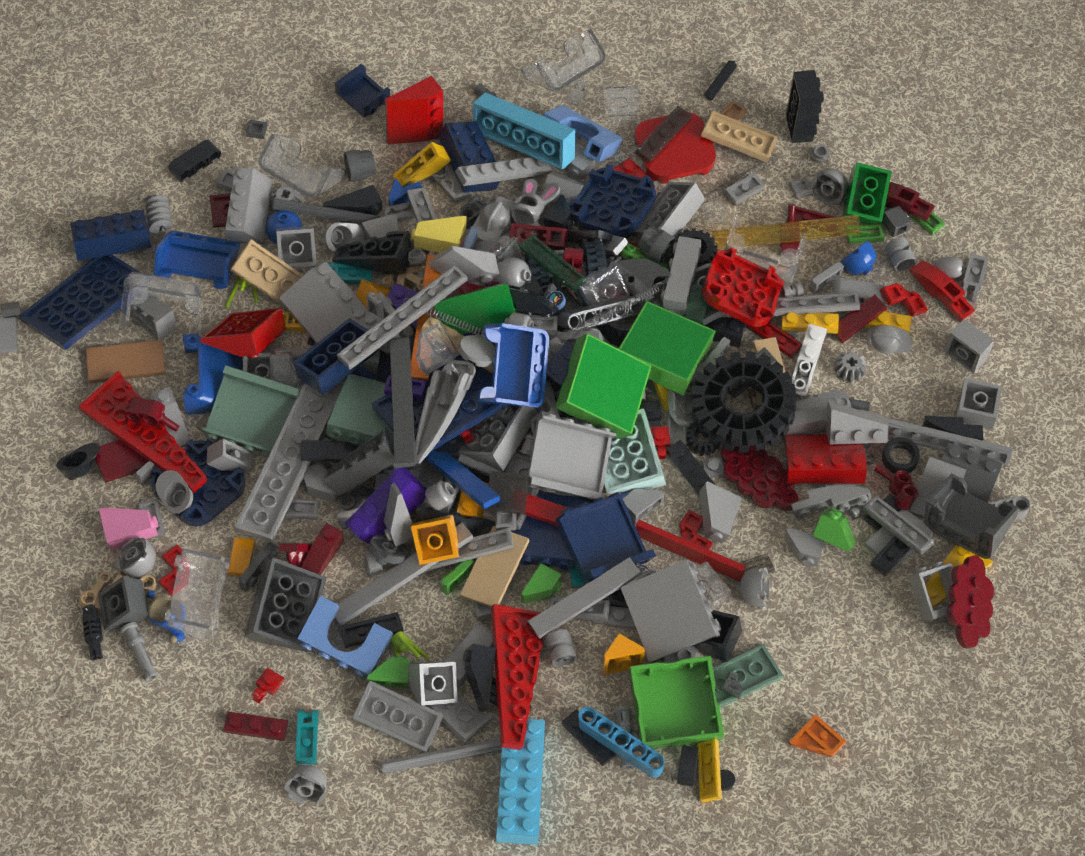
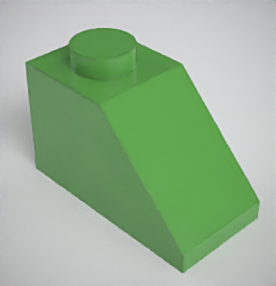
M540 564L521 593V602L525 604L551 598L554 592L558 593L563 585L561 582L562 574Z
M404 656L389 658L368 675L367 682L372 681L383 687L408 689V664H410V659Z

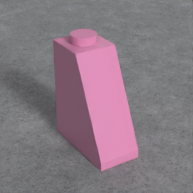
M99 509L106 542L112 550L122 548L134 537L148 539L158 535L156 530L159 527L158 521L148 510Z

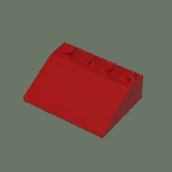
M432 76L385 99L387 144L425 142L438 139L443 129V89Z
M282 308L230 313L200 340L204 344L239 357H257L261 351L265 350L269 344L273 343L287 329Z
M786 434L784 436L787 484H865L867 464L863 443L830 445L826 434Z

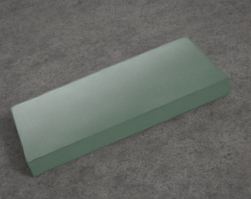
M764 643L729 659L728 662L725 661L713 667L715 696L719 708L739 700L721 691L729 672L734 673L741 684L742 692L740 699L784 677Z

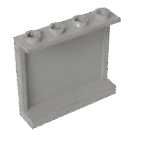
M544 414L537 418L525 487L563 496L582 497L591 503L600 497L605 499L606 494L602 492L611 440L616 437V433L610 432L611 430L608 428H592L593 425L588 423L576 424L572 419H556V416L552 414Z
M684 560L621 587L649 662H657L661 658L714 636H720V625L717 619H713L711 614L713 611L712 605L709 600L706 601L704 596L706 592L702 581H698L696 576L698 569L695 563H691L690 560Z

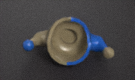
M149 590L147 597L153 599L148 610L149 619L155 625L169 630L172 635L169 637L171 644L181 642L185 638L181 626L185 617L184 606L176 599L165 598L155 594V591Z

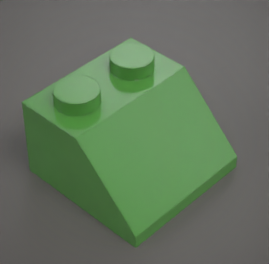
M827 509L821 515L813 536L849 552L855 546L856 540L846 516L842 515V511L838 509Z

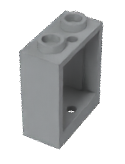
M943 561L931 564V569L927 570V567H922L915 570L916 574L909 576L923 622L947 615L949 606L946 605L933 610L923 577L939 572L948 603L950 604L948 590L953 584L951 579L952 563L943 564Z

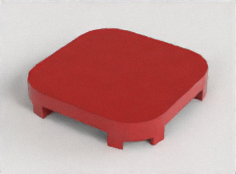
M680 112L649 119L637 126L634 142L645 165L646 173L652 179L662 182V184H668L669 180L699 173L706 175L714 167L716 152L712 141L701 136L705 124L698 115L690 112Z
M730 247L729 250H719L710 263L702 288L704 299L715 309L749 325L762 327L768 324L776 312L775 307L780 290L784 286V280H780L779 276L775 273L776 268L770 265L767 270L736 255L737 249Z

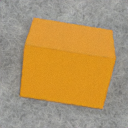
M619 633L604 655L603 675L627 671L630 666L643 665L644 647Z

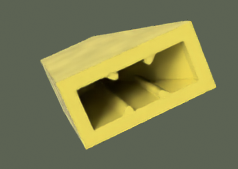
M466 216L418 222L416 229L412 230L411 240H414V248L442 253L451 246L460 247L466 231Z

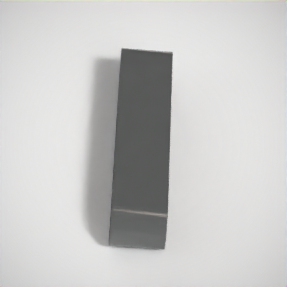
M625 296L562 312L558 316L557 323L562 329L572 330L573 327L597 315L599 316V324L638 315L644 303L641 300L638 302L634 298L633 301L636 303L631 306V303L628 301L631 297ZM627 300V303L629 302V308L623 304L625 308L623 311L621 310V312L616 314L612 310L615 315L610 316V318L607 317V320L603 319L604 311Z

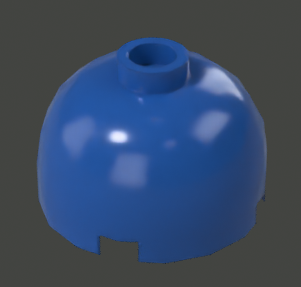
M288 210L275 211L266 223V233L269 240L277 245L276 229L302 227L301 219L296 213Z
M867 241L840 262L844 265L843 269L851 275L863 273L866 275L873 270L872 265L876 261V251L871 243Z

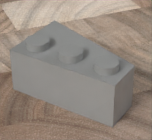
M146 290L140 291L122 306V309L156 340H163L176 330V319L173 309L149 294Z
M830 400L827 402L826 436L830 445L887 443L888 423L884 415L862 409L857 410L848 405L836 404Z

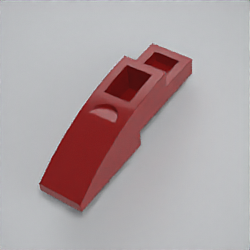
M922 260L909 270L932 298L937 296L960 323L974 313L975 309L963 297L966 294L964 290L937 267Z

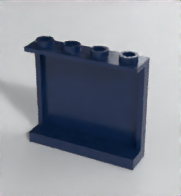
M619 492L613 493L607 499L600 497L591 504L584 502L578 505L576 509H572V507L566 508L555 519L584 584L591 582L629 557L636 566L645 564L656 557L653 549L646 551L623 501L628 495L627 492L619 494Z
M538 493L536 496L567 508L572 507V509H576L578 505L587 502L586 498L544 493ZM526 516L520 530H511L512 533L527 537L530 540L519 562L522 565L543 564L547 567H559L563 570L576 568L558 526Z

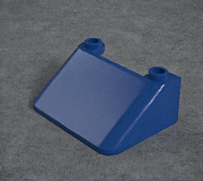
M170 231L156 247L154 276L168 280L174 273L213 280L214 288H227L233 273L230 269L236 262L240 243L210 236Z
M504 323L484 324L485 339L496 343L492 387L480 389L478 402L525 407L541 406L545 397L549 349L548 333L542 329Z
M196 334L183 335L185 353L198 352L199 385L191 384L184 391L186 415L205 414L207 411L211 413L224 377L225 365L243 371L242 357L204 344L200 340L202 336Z

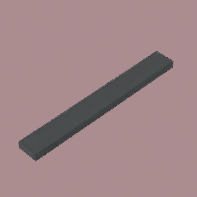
M409 337L391 339L390 356L396 468L416 466Z

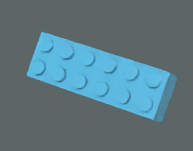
M486 92L473 102V121H477L484 137L562 170L575 159V129Z
M527 719L525 740L521 750L502 748L496 842L538 845L545 720Z

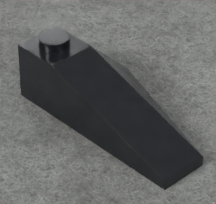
M392 231L386 233L385 237L377 238L374 236L370 237V241L363 243L356 241L338 246L332 261L387 274H403L409 265L408 254L411 251L409 231Z
M417 506L416 522L451 514L443 513V509L435 510L430 507ZM453 513L455 527L463 523L473 537L490 533L492 527L496 525V522L475 516L468 519L460 516L461 513Z

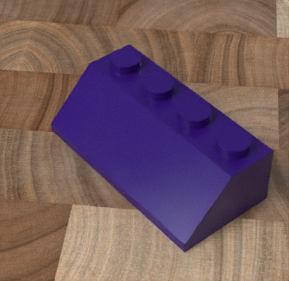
M405 467L396 468L344 523L357 537L368 544L373 536L385 535L384 530H386L384 518L391 484L395 483L402 493L409 515L426 498V488Z

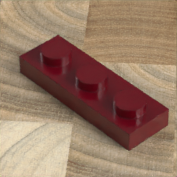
M227 711L223 731L224 733L285 741L288 720Z

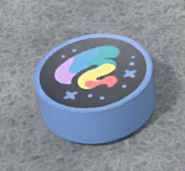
M552 291L546 297V299L558 307V310L563 308L566 303V299L560 291Z

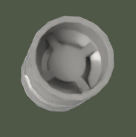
M895 238L885 246L895 271L908 270L916 264L917 260L906 238Z
M557 630L545 636L544 639L547 649L550 651L549 657L552 666L560 667L576 661L577 657L572 646L569 631Z

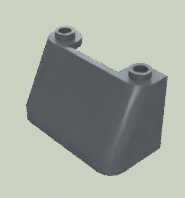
M951 473L926 500L924 524L933 533L981 558L989 559L995 553L1016 519L1019 507L1009 502H1003L997 508L967 493L966 481Z

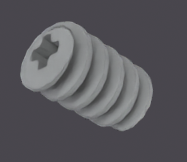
M148 195L144 201L149 232L153 235L164 234L172 227L168 198L164 195Z

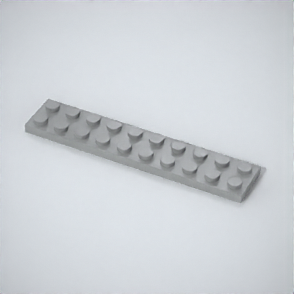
M346 378L324 395L304 383L235 525L236 531L273 542L310 464V461H301L300 442L301 440H321Z

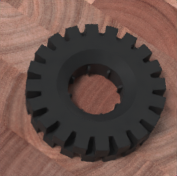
M739 351L730 353V360H727L722 355L715 358V366L709 362L703 367V374L699 372L695 379V385L692 387V413L696 426L699 425V432L705 438L709 436L712 444L718 447L722 442L724 450L732 452L735 446H739L740 453L749 452V446H754L756 451L765 449V442L772 446L779 441V434L783 437L789 431V424L792 425L795 418L796 389L795 384H792V377L789 372L783 373V366L776 361L771 364V357L764 354L758 360L756 359V352L746 351L745 358H741ZM751 387L762 394L763 404L753 412L737 413L725 405V396L734 388Z

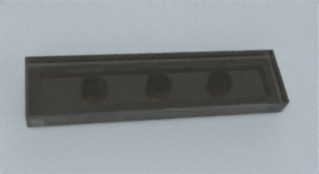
M677 106L636 149L635 155L650 164L691 120L692 114Z

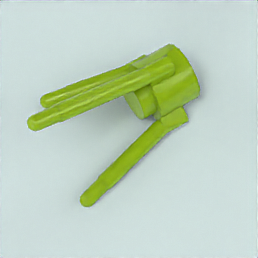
M237 276V281L225 308L229 307L240 283L241 292L245 286H250L248 282ZM253 287L254 303H258L257 289Z
M403 631L396 633L391 638L390 642L393 644L391 650L395 656H400L399 651L404 653L410 650L417 658H420V655H422L427 660L430 659Z

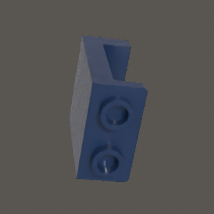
M362 64L335 82V93L364 118L367 115L374 114L379 106L385 105V99L390 97V89L388 87L383 89L366 75V67Z

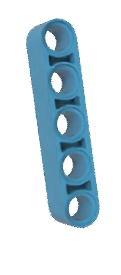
M584 707L580 710L578 725L582 731L648 776L657 778L662 775L664 771V758L661 754L595 709ZM590 717L593 720L590 722H585L583 718ZM602 728H606L609 730V732L601 733L599 730ZM624 740L626 743L623 745H619L616 743V741ZM640 751L643 755L635 756L633 752ZM658 763L660 766L657 768H653L650 766V764Z

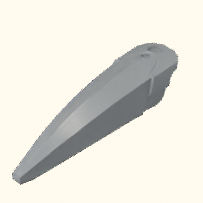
M452 360L444 366L442 371H434L430 387L427 390L415 442L417 464L424 460L443 436L454 418L466 391L469 390L476 372L475 366L471 362Z
M836 390L797 401L793 424H789V431L786 434L826 432L828 400L839 405L851 407L848 395L843 391Z

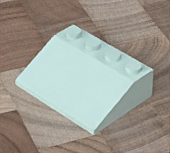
M644 408L638 412L632 435L622 439L614 437L611 440L604 480L607 494L616 492L626 493L634 489L651 490L666 485Z

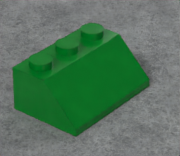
M857 162L851 168L842 219L860 224L882 223L892 171Z

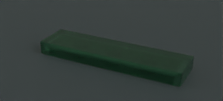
M533 234L519 244V249L573 293L587 282V278Z

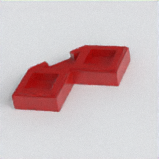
M898 283L880 289L888 306L903 302L909 315L912 317L925 313L928 310L918 293L910 292Z
M689 509L679 523L682 538L709 550L713 542L697 534L703 525L702 516Z
M175 545L162 555V559L173 570L158 582L170 596H173L185 587L188 580L190 557L178 545Z

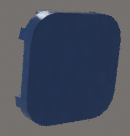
M606 164V168L596 171L592 169L588 173L589 180L575 200L571 199L569 205L573 221L582 227L613 233L612 235L621 237L633 233L639 227L657 197L655 185L651 178L647 175L640 178L615 171L613 165Z
M191 439L186 442V447L184 448L192 462L196 463L207 477V482L193 494L191 507L180 513H175L182 522L189 526L197 527L209 523L243 494L246 486L244 472L240 467L235 471H221L207 464V447L214 444L208 439L207 441H193ZM155 467L150 480L151 488L154 495L161 501L156 492V482L163 471Z

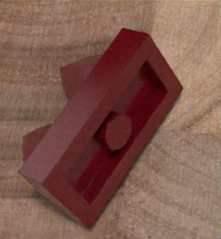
M279 543V551L286 552L289 564H296L297 567L301 568L306 558V552L310 550L313 543Z

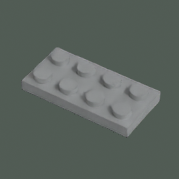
M369 681L353 719L428 752L444 714L427 706L419 705L414 700Z

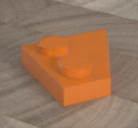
M815 714L789 741V744L814 753L833 757L846 744V740Z

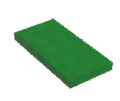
M508 282L445 298L434 306L436 314L439 311L437 318L443 319V315L446 314L444 317L445 321L449 314L447 322H449L452 316L450 324L446 323V321L443 322V320H441V323L451 329H455L461 335L469 333L473 326L475 327L472 332L475 331L476 327H478L477 331L480 328L484 329V324L504 323L506 318H509L512 313H516Z

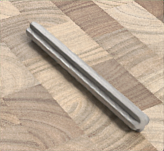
M494 739L381 762V770L384 774L501 751L502 747L500 739Z

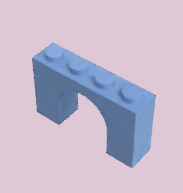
M564 105L545 112L543 115L546 118L575 129V135L588 141L584 155L598 163L615 155L623 139Z
M320 596L298 637L299 642H301L300 646L309 651L312 648L319 651L318 655L326 660H329L330 657L337 661L336 664L344 669L350 667L355 670L354 674L365 679L366 676L376 669L393 633L374 623L361 647L351 652H342L335 649L329 643L328 630L340 607L338 604Z

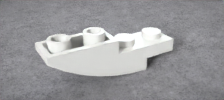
M812 324L808 325L792 376V384H795L796 395L806 397L827 332L826 328Z

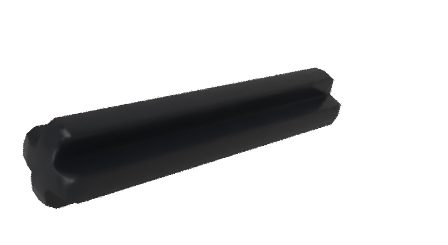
M729 60L706 90L704 96L707 100L714 99L737 67L735 61Z

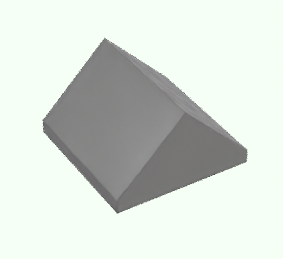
M554 171L548 174L543 192L550 184L556 183L560 187V193L550 203L554 204L560 195H564L570 208L571 199L575 200L586 182Z

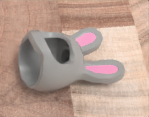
M535 179L526 180L523 185V195L513 203L510 209L514 222L525 225L536 221L539 222L543 216L545 206L559 195L560 187L556 183L550 184L539 197L536 194L538 190L537 181Z

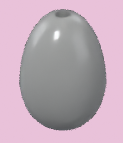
M942 257L933 262V266L950 278H958L962 275L963 262L959 258Z

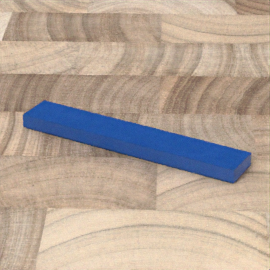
M431 451L424 458V460L483 509L500 501V496L447 452Z

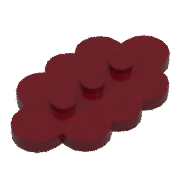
M724 446L722 447L721 458L726 463L723 468V475L726 480L736 484L737 490L742 495L751 496L752 502L760 508H770L775 505L783 511L792 510L791 504L798 502L799 497L793 489L795 484H787V471L783 469L782 463L778 458L768 456L765 449L756 451L754 446H749V452L740 453L739 446H735L733 452L724 450Z
M977 555L967 557L962 565L955 566L952 569L951 579L953 584L948 590L951 603L947 609V616L951 624L956 627L958 643L966 649L975 647L979 639L985 638L990 634L989 619L993 615L991 600L994 596V587L991 580L985 576L986 568L983 560Z

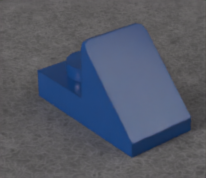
M396 178L389 195V206L409 202L407 190L423 188L421 183L418 181L408 184L403 188Z

